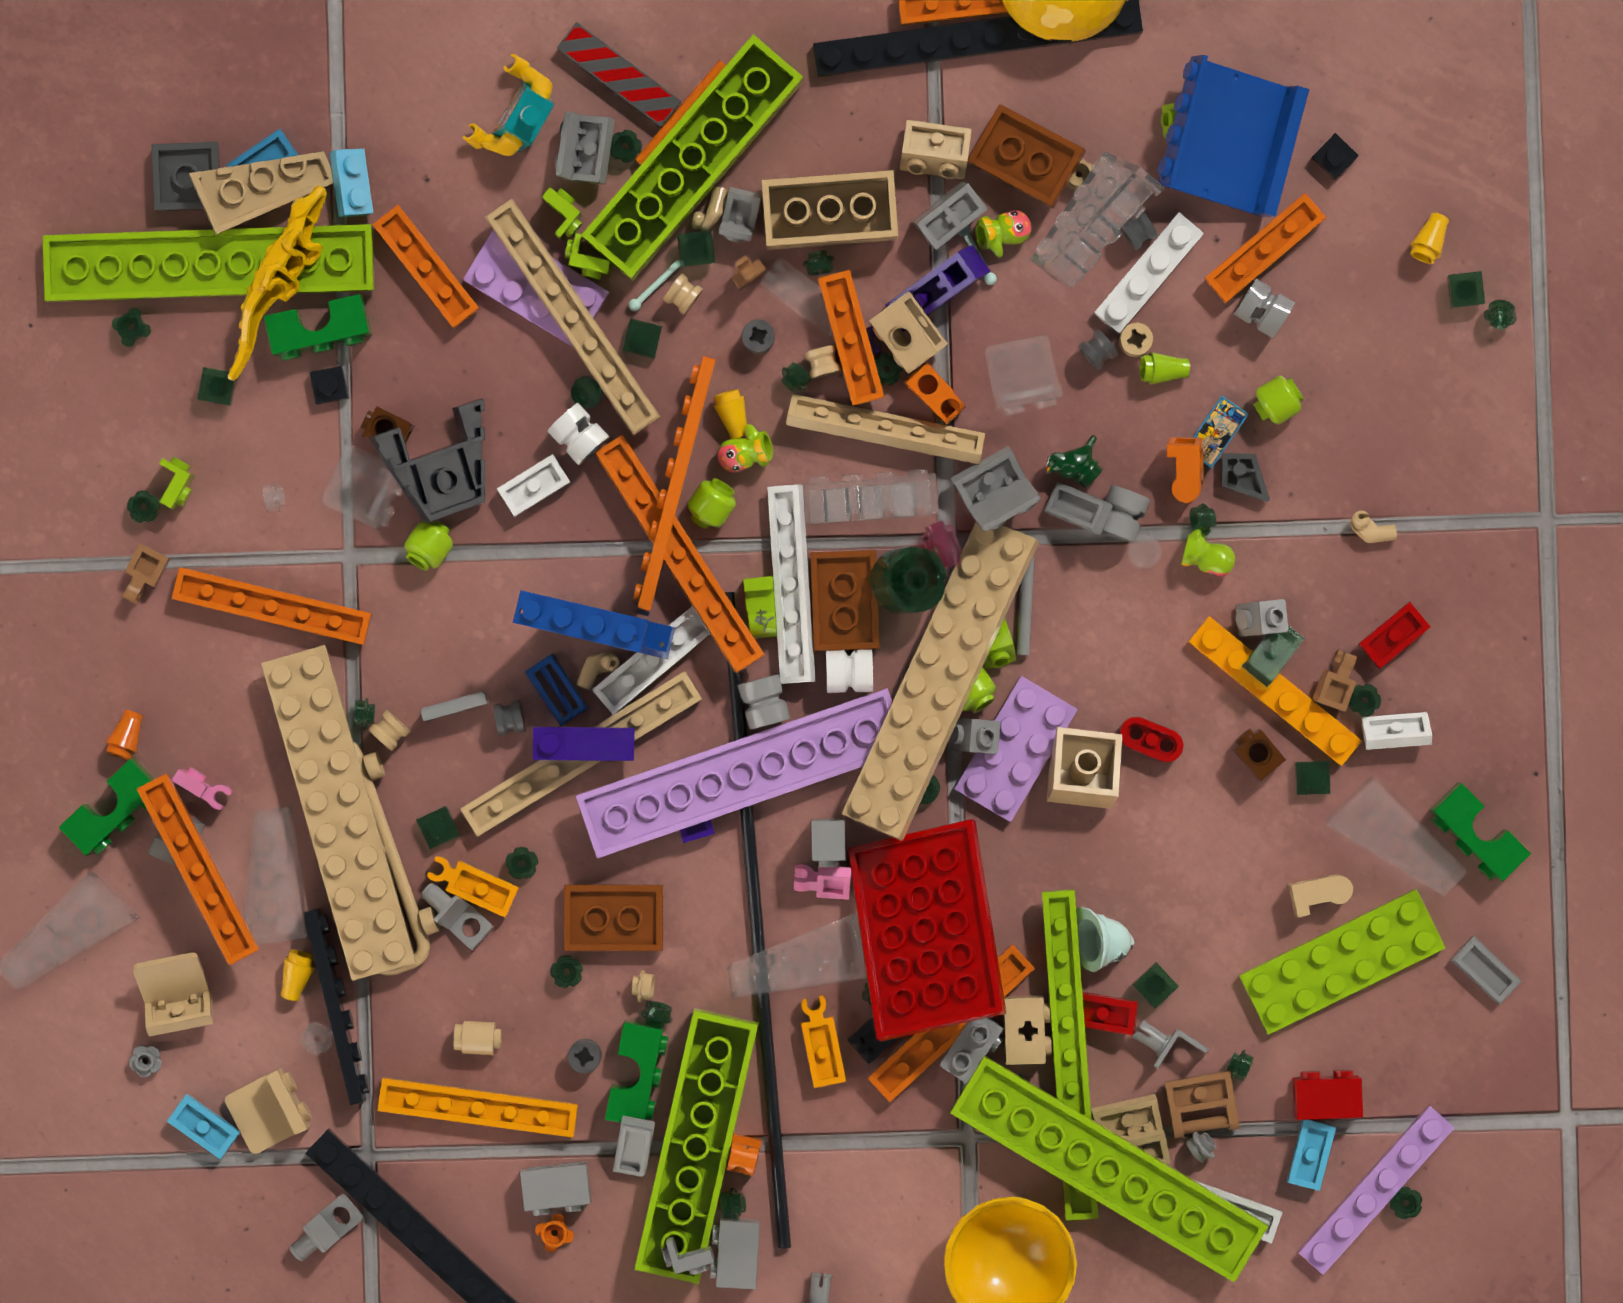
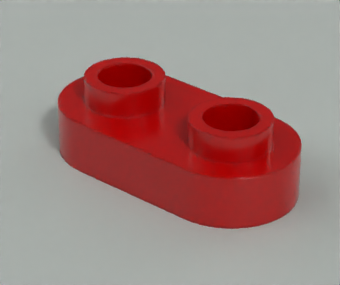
M1131 717L1125 720L1120 727L1119 734H1122V743L1126 747L1159 761L1172 762L1179 758L1183 752V740L1177 732L1147 719ZM1139 727L1141 729L1142 735L1139 739L1134 740L1130 737L1131 728ZM1164 739H1168L1172 743V748L1168 752H1164L1160 748V743Z

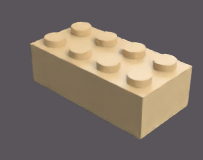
M894 170L761 180L767 250L898 240Z

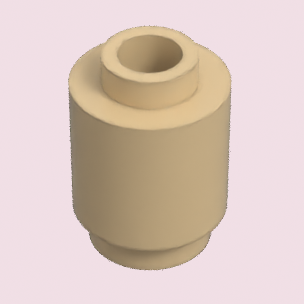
M464 1021L463 1024H455L454 1050H462V1054L494 1055L495 1049H501L502 1029H496V1022Z

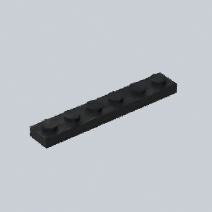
M320 908L303 912L349 1102L350 1105L362 1103L366 1100L365 1094L370 1093L366 1074H360L358 1062L362 1061L360 1046L358 1042H352L350 1030L354 1029V1022L350 1009L345 1010L342 998L346 997V989L342 977L337 978L334 968L335 965L339 964L337 952L334 945L329 946L326 936L327 933H331L327 914L321 915Z

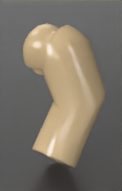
M722 187L713 188L706 214L700 211L694 213L691 223L693 229H700L701 232H708L723 215L728 196L727 189Z
M1360 510L1354 513L1350 521L1352 530L1366 543L1397 540L1395 524L1377 526L1369 518V514L1366 511Z
M602 651L588 656L576 685L591 690L597 675L615 671L619 667L620 661L618 656L612 651Z

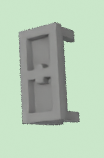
M962 181L911 221V223L926 238L925 241L937 250L988 209L969 183Z

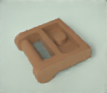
M1229 1070L1164 1081L1174 1140L1184 1139V1135L1193 1134L1194 1132L1199 1133L1228 1127L1229 1130L1240 1129ZM1225 1106L1226 1115L1182 1122L1181 1113Z

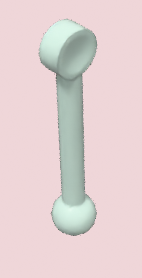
M967 225L958 234L965 238L969 246L973 245L981 256L969 234L970 226ZM992 272L984 276V282L988 285H994L997 281L996 275Z
M675 261L637 299H631L628 304L631 311H638L641 308V303L682 266L680 261Z

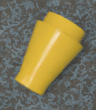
M1431 213L1428 221L1410 244L1412 247L1410 252L1412 257L1427 264H1434L1435 260L1441 257L1445 233L1449 223L1447 217L1439 213Z
M737 388L713 396L715 401L713 407L727 429L730 439L745 436L747 419L744 395H740Z
M292 949L289 951L288 956L284 957L283 981L280 994L283 998L299 1001L301 993L316 967L312 954Z

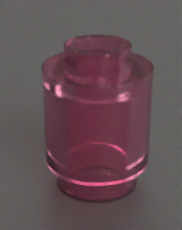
M943 520L925 527L927 533L921 535L932 565L936 564L938 571L962 562L960 557L962 550L952 524L945 525Z

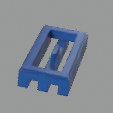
M553 654L525 671L560 726H563L589 709ZM551 663L578 704V708H572L545 667L546 665ZM541 671L567 711V715L564 717L561 715L534 674L535 672Z

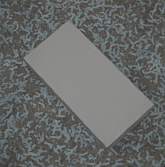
M1057 482L1044 512L1100 535L1114 505Z
M482 691L428 706L420 711L424 722L490 703L487 693Z
M1471 936L1450 959L1498 1005L1522 982L1474 936Z
M628 1116L622 1117L613 1167L614 1172L645 1177L655 1127L654 1121Z

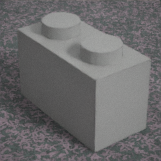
M811 819L812 861H819V867H839V861L845 860V820Z
M588 1161L522 1168L520 1171L524 1211L532 1210L534 1216L551 1214L552 1208L565 1207L566 1212L585 1210V1204H590L592 1201Z
M721 1217L720 1225H713L712 1245L719 1246L718 1258H714V1263H711L710 1278H717L716 1287L756 1289L760 1219Z

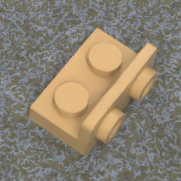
M907 120L900 170L915 175L928 174L941 176L945 179H964L972 129Z

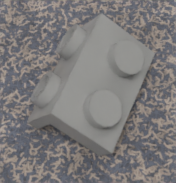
M566 111L564 120L560 125V148L555 159L556 176L571 182L606 185L615 119L579 115Z
M988 1018L967 1022L940 1062V1066L967 1084L982 1058L986 1056L989 1050L994 1053L1002 1042L1004 1036L1000 1033L1003 1027Z

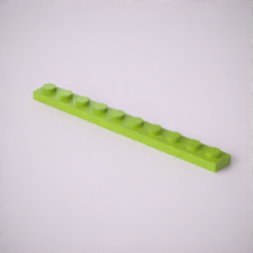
M1075 889L1041 891L1056 1097L1058 1100L1092 1119ZM1063 1181L1066 1221L1098 1219V1201Z

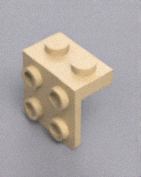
M196 953L150 960L133 966V974L145 1003V1025L148 1036L214 1024L212 992Z
M282 1067L225 1097V1103L250 1152L253 1154L260 1153L312 1126L309 1121L312 1119V1115L306 1103L299 1101L295 1093L297 1086L289 1072L285 1073Z

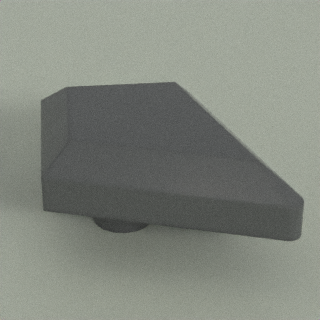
M1222 453L1221 487L1268 502L1270 498L1256 454Z

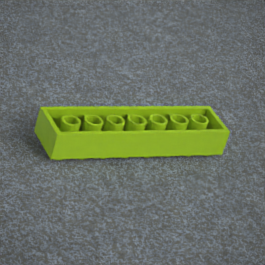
M753 34L581 234L582 238L603 257L610 260L630 280L634 281L804 83L803 76Z
M694 1008L634 1270L699 1284L702 1272L690 1275L688 1270L675 1274L673 1266L667 1268L662 1248L667 1247L666 1239L669 1237H674L679 1255L708 1247L759 1022Z

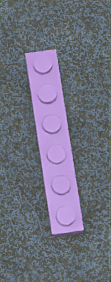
M1428 1105L1297 1252L1324 1275L1455 1127Z

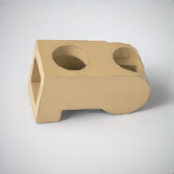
M1328 875L1288 884L1295 917L1311 915L1309 909L1311 905L1325 902L1343 904L1353 894L1351 881L1341 875Z

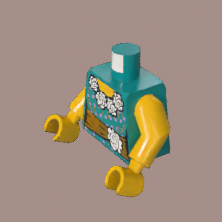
M515 54L510 55L515 59L514 65L511 68L504 65L503 69L519 79L522 78L523 81L492 133L487 134L475 123L469 125L474 131L473 135L470 137L463 136L462 138L475 149L484 147L487 150L504 156H512L517 151L520 152L533 143L553 109L554 103L550 98L553 89L551 81L530 67L528 61Z

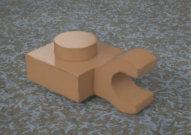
M744 255L734 262L737 267L734 269L736 275L732 277V281L741 291L767 273L759 259L752 262L750 258L748 259Z
M139 543L125 570V573L133 578L122 597L137 605L146 584L156 588L170 558Z
M1337 650L1332 662L1333 671L1330 672L1323 669L1312 700L1346 712L1357 681L1349 679L1357 656Z

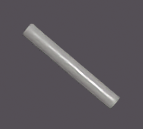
M1032 557L1020 583L1016 655H1030L1034 557Z

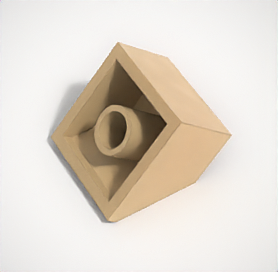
M1057 727L1049 766L1047 802L1112 809L1119 797L1122 734Z

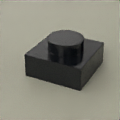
M1334 133L1312 156V159L1328 175L1336 180L1359 155L1342 138Z
M343 366L309 372L316 405L349 399Z

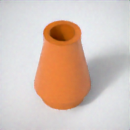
M124 710L123 716L105 742L108 745L106 753L124 760H129L133 754H137L143 715L130 710Z

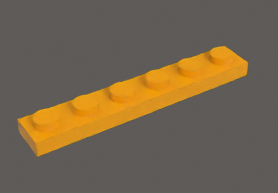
M1210 616L1205 619L1187 641L1339 766L1345 763L1362 742L1360 738Z
M383 1077L377 1111L573 1138L578 1104Z

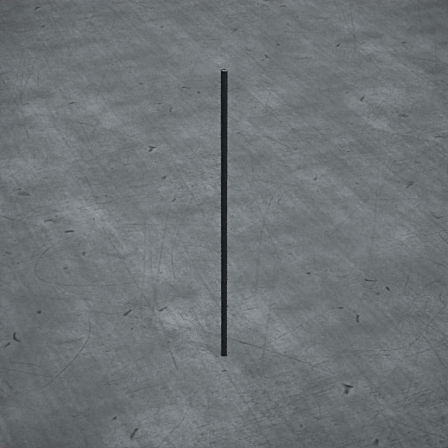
M725 592L736 609L734 592ZM727 661L735 741L747 737L744 703L738 689V685L742 684L741 671L736 674ZM753 805L740 809L777 1240L778 1248H790L791 1238Z

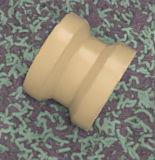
M681 274L670 287L663 300L668 304H675L678 306L679 312L686 315L701 295L703 288L699 285L693 286L688 282V278Z
M1138 322L1126 326L1119 336V347L1123 353L1131 357L1144 355L1153 343V334L1149 327Z
M829 345L804 353L805 359L811 364L809 372L811 379L842 371L841 364L836 361L835 357L837 353L836 345Z
M388 710L382 714V720L378 724H373L369 728L370 732L391 751L397 747V741L401 737H406L410 733V730Z

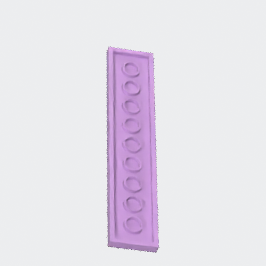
M888 688L576 795L596 857L600 858L863 767L893 703Z

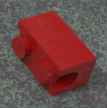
M1333 1070V1076H1320V1071H1301L1300 1077H1292L1293 1117L1295 1119L1363 1118L1362 1078L1358 1075H1353V1070Z

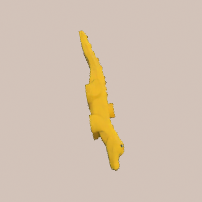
M320 185L315 186L308 196L297 198L292 202L287 227L284 228L283 234L267 248L259 269L254 273L253 283L247 288V296L241 305L242 319L239 322L241 336L238 340L239 348L235 355V361L229 369V380L237 379L249 361L263 315L277 299L287 302L298 292L299 281L297 277L305 265L311 266L321 255L322 246L310 240L313 227L320 217L327 196L326 189Z

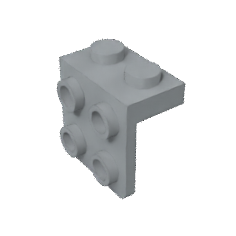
M1009 446L981 460L980 464H974L951 477L967 510L983 531L995 530L1001 527L1007 519L1018 513L1022 514L1030 511L1040 501L1039 494L1025 477Z

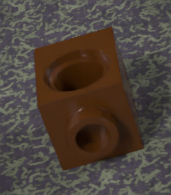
M377 406L374 412L370 410L367 412L361 424V428L365 430L362 435L363 437L369 439L370 436L378 434V425L382 421L389 420L393 423L394 428L400 427L406 445L415 427L414 424Z
M1248 729L1235 740L1238 746L1233 751L1258 781H1262L1286 761L1284 756L1261 729H1257L1255 732ZM1255 743L1262 744L1266 750L1264 759L1259 762H1254L1249 756V749Z

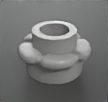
M137 1046L133 1050V1056L129 1058V1065L132 1070L137 1072L138 1076L149 1077L152 1073H157L161 1068L160 1052L154 1046ZM143 1058H147V1059H148V1063H147V1064H144V1063H143V1061H142Z
M1194 1132L1193 1137L1186 1142L1191 1153L1200 1162H1204L1209 1157L1213 1159L1215 1157L1213 1150L1216 1149L1213 1139L1206 1132L1203 1134Z

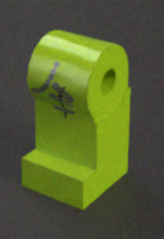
M773 576L743 579L750 633L754 639L777 637Z

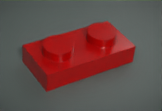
M1408 602L1361 640L1358 645L1377 668L1381 669L1431 628V626L1413 604Z
M1082 991L1085 1027L1127 1035L1135 1034L1139 1001Z

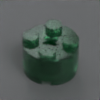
M903 547L889 550L879 557L869 573V582L871 583L876 600L881 606L892 613L905 614L927 611L939 603L945 591L943 588L946 570L941 559L934 552L921 547Z

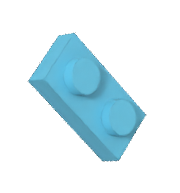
M364 148L329 152L338 217L368 216L373 214Z
M188 1093L167 1120L169 1124L220 1160L240 1134L239 1129Z
M1310 1119L1302 1120L1287 1177L1288 1183L1320 1191L1336 1126Z

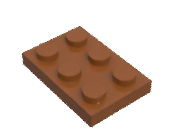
M999 104L969 156L968 163L1054 209L1086 150Z
M876 550L810 552L814 651L880 649Z
M565 884L564 951H663V884Z

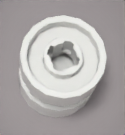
M576 403L557 419L547 432L559 445L566 444V452L580 465L593 455L609 439V436L597 423L591 424L589 422L591 416L579 403Z
M872 649L854 650L850 656L844 650L826 651L827 693L846 692L848 687H852L855 692H873Z

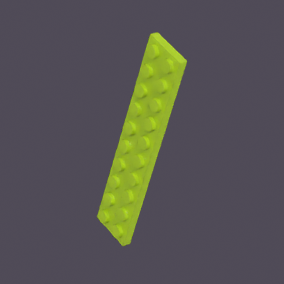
M373 225L314 226L310 240L322 246L321 255L311 266L305 265L297 277L299 290L296 294L375 291ZM285 227L228 229L217 235L213 229L42 235L44 300L46 302L244 296L247 295V288L253 283L254 273L259 269L267 248L283 234Z
M986 1056L982 1058L950 1110V1114L1234 1283L1269 1227L1265 1222Z

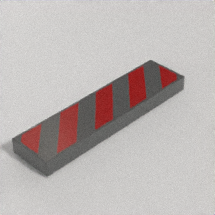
M577 22L557 47L558 51L660 128H662L681 104V101Z

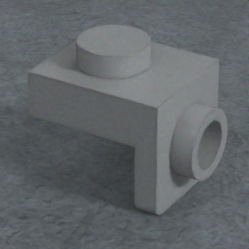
M730 187L719 234L725 235L726 239L733 242L751 241L762 194Z
M1284 599L1235 604L1239 637L1288 631L1286 601Z
M959 718L949 739L951 742L950 750L997 754L1000 722Z
M669 1237L666 1239L667 1247L662 1248L667 1268L673 1266L675 1274L688 1270L690 1275L698 1274L709 1270L708 1264L714 1263L711 1246L679 1255L674 1237Z

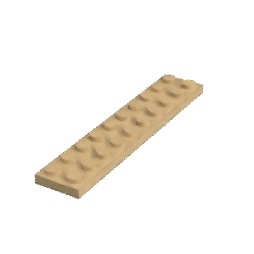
M975 522L843 809L842 815L903 841L1039 544L1036 538L1003 525L995 530L983 531L978 523Z
M326 645L261 663L352 981L416 963Z

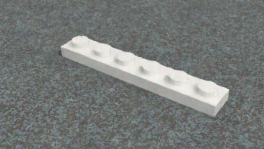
M803 485L767 487L781 684L816 682Z

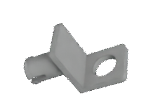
M432 882L423 890L421 898L439 913L434 918V921L449 929L469 949L474 950L493 929V925L469 902L457 896L451 898L437 883ZM469 919H476L480 923V931L474 937H467L463 932V926Z
M1143 1020L1139 1028L1150 1034V1037L1139 1030L1132 1037L1158 1053L1156 1055L1158 1060L1153 1066L1158 1069L1178 1036L1206 1054L1210 1050L1180 1029H1177L1174 1035L1170 1034L1167 1036L1145 1020Z
M341 1194L303 1227L306 1233L290 1245L292 1254L298 1260L304 1261L318 1248L324 1253L343 1235L361 1222L363 1215L345 1194ZM344 1207L349 1211L350 1221L347 1224H341L335 1220V1208Z
M811 1273L809 1302L806 1303H829L832 1275L823 1274L822 1287H819L820 1273Z

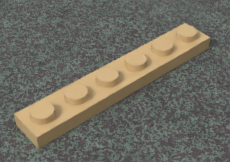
M792 394L786 425L975 464H980L985 433L795 394Z

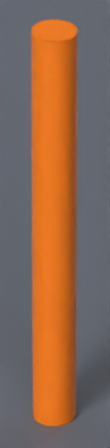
M721 60L713 66L634 159L640 166L724 69L726 65Z

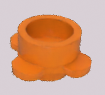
M560 1213L554 1214L552 1219L546 1223H538L535 1228L536 1234L541 1236L542 1241L545 1243L544 1248L548 1252H555L563 1243H571L574 1239V1232L567 1228L564 1223L565 1217ZM553 1230H557V1236L552 1235Z

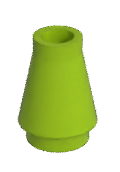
M1150 352L1149 355L1141 356L1140 378L1142 382H1149L1150 385L1189 377L1190 363L1188 358H1177Z

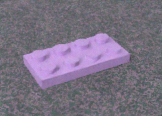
M493 230L464 276L463 281L573 347ZM554 259L592 317L595 318L609 292Z
M1020 676L994 720L1000 722L998 753L975 752L954 789L1011 822L1052 754L1056 728H1067L1078 709Z

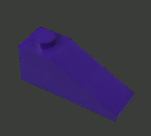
M971 245L955 253L885 304V306L888 307L909 291L928 316L991 271L975 247Z
M533 727V760L634 761L635 728Z

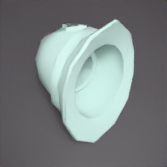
M1082 906L1076 909L1080 964L1086 970L1095 973L1109 963L1121 961L1133 949L1134 939L1128 929L1120 922L1106 918L1104 915L1096 914L1091 909Z

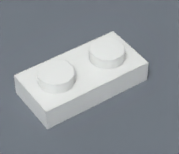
M552 454L500 486L497 490L514 517L571 482Z
M1427 712L1362 717L1361 727L1366 750L1432 745V731Z

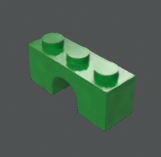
M361 294L328 301L330 320L323 329L318 331H310L304 327L300 311L297 309L264 316L272 355L275 357L281 356L282 361L302 357L301 351L313 349L314 354L333 350V344L346 342V346L365 343V337L371 336L372 332L364 297Z
M135 758L129 759L106 781L116 792L118 800L117 806L111 814L107 816L100 815L89 804H82L58 828L85 856L91 855L94 852L98 856L112 843L109 837L117 830L122 833L134 823L136 819L132 815L141 807L147 810L137 788L154 780V777Z
M1457 782L1429 809L1434 814L1431 821L1443 833L1449 830L1458 839L1454 844L1467 857L1473 854L1481 862L1477 867L1489 880L1492 881L1496 878L1499 881H1504L1531 853L1509 830L1503 829L1491 840L1483 841L1478 838L1473 829V821L1485 806L1463 783Z
M629 1020L624 1021L618 1055L630 1057L638 1063L640 1078L631 1086L624 1087L612 1084L605 1120L621 1123L622 1117L628 1116L652 1121L656 1101L650 1100L652 1087L659 1088L662 1069L656 1068L658 1055L665 1056L669 1038L668 1036H663L664 1027Z

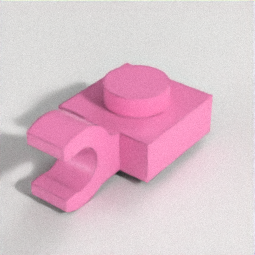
M189 767L187 771L178 769L172 779L173 782L199 798H203L214 809L222 810L224 808L222 804L216 801V794L219 791H223L227 795H232L233 791L230 787L226 785L211 787V785L204 782L206 776L192 767Z
M795 865V877H797L794 878L795 891L804 892L812 890L817 891L816 898L849 900L851 868L818 866V872H815L807 865Z

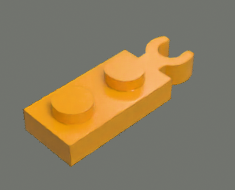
M441 856L434 858V861L443 865L444 870L441 875L428 872L427 877L435 882L446 880L449 884L445 891L500 916L507 917L520 887L461 860L458 861L456 868H453L446 858Z
M819 995L820 1006L815 1010L808 1007L806 998H803L801 1002L803 1012L810 1018V1021L801 1022L814 1088L846 1082L833 1016L823 1017V1012L826 1009V999L823 995Z

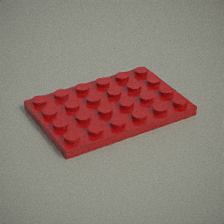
M969 819L905 835L903 841L892 837L848 848L877 1040L885 1041L1007 1014L976 821Z

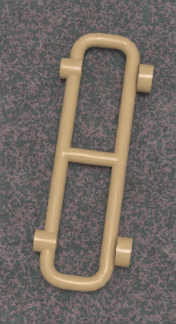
M354 743L388 864L417 943V949L414 953L416 963L379 973L386 976L397 975L423 964L430 950L428 935L439 932L440 925L434 921L437 915L432 906L420 911L417 907L377 795L373 780L385 776L381 759L377 752L363 756L359 746Z

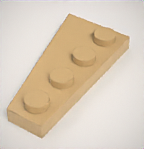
M324 151L189 173V177L216 235L288 204L297 198L304 197L310 194L317 185L324 188L333 184L332 169Z

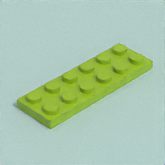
M1413 889L1239 974V977L1266 1033L1270 1035L1446 947L1418 890Z

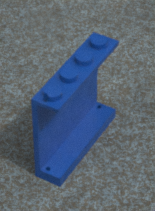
M1207 55L1192 56L1183 70V79L1185 81L1182 92L1178 94L1174 104L1176 115L1174 123L1169 127L1166 134V143L1168 145L1165 156L1161 158L1158 165L1157 173L1159 174L1157 184L1260 217H1276L1309 89L1298 85L1286 87L1207 61Z
M520 590L513 623L663 659H668L675 632V627L522 590ZM661 642H664V647L660 646Z

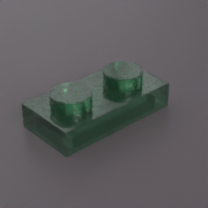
M1289 625L1287 632L1265 634L1242 667L1268 687L1305 638Z

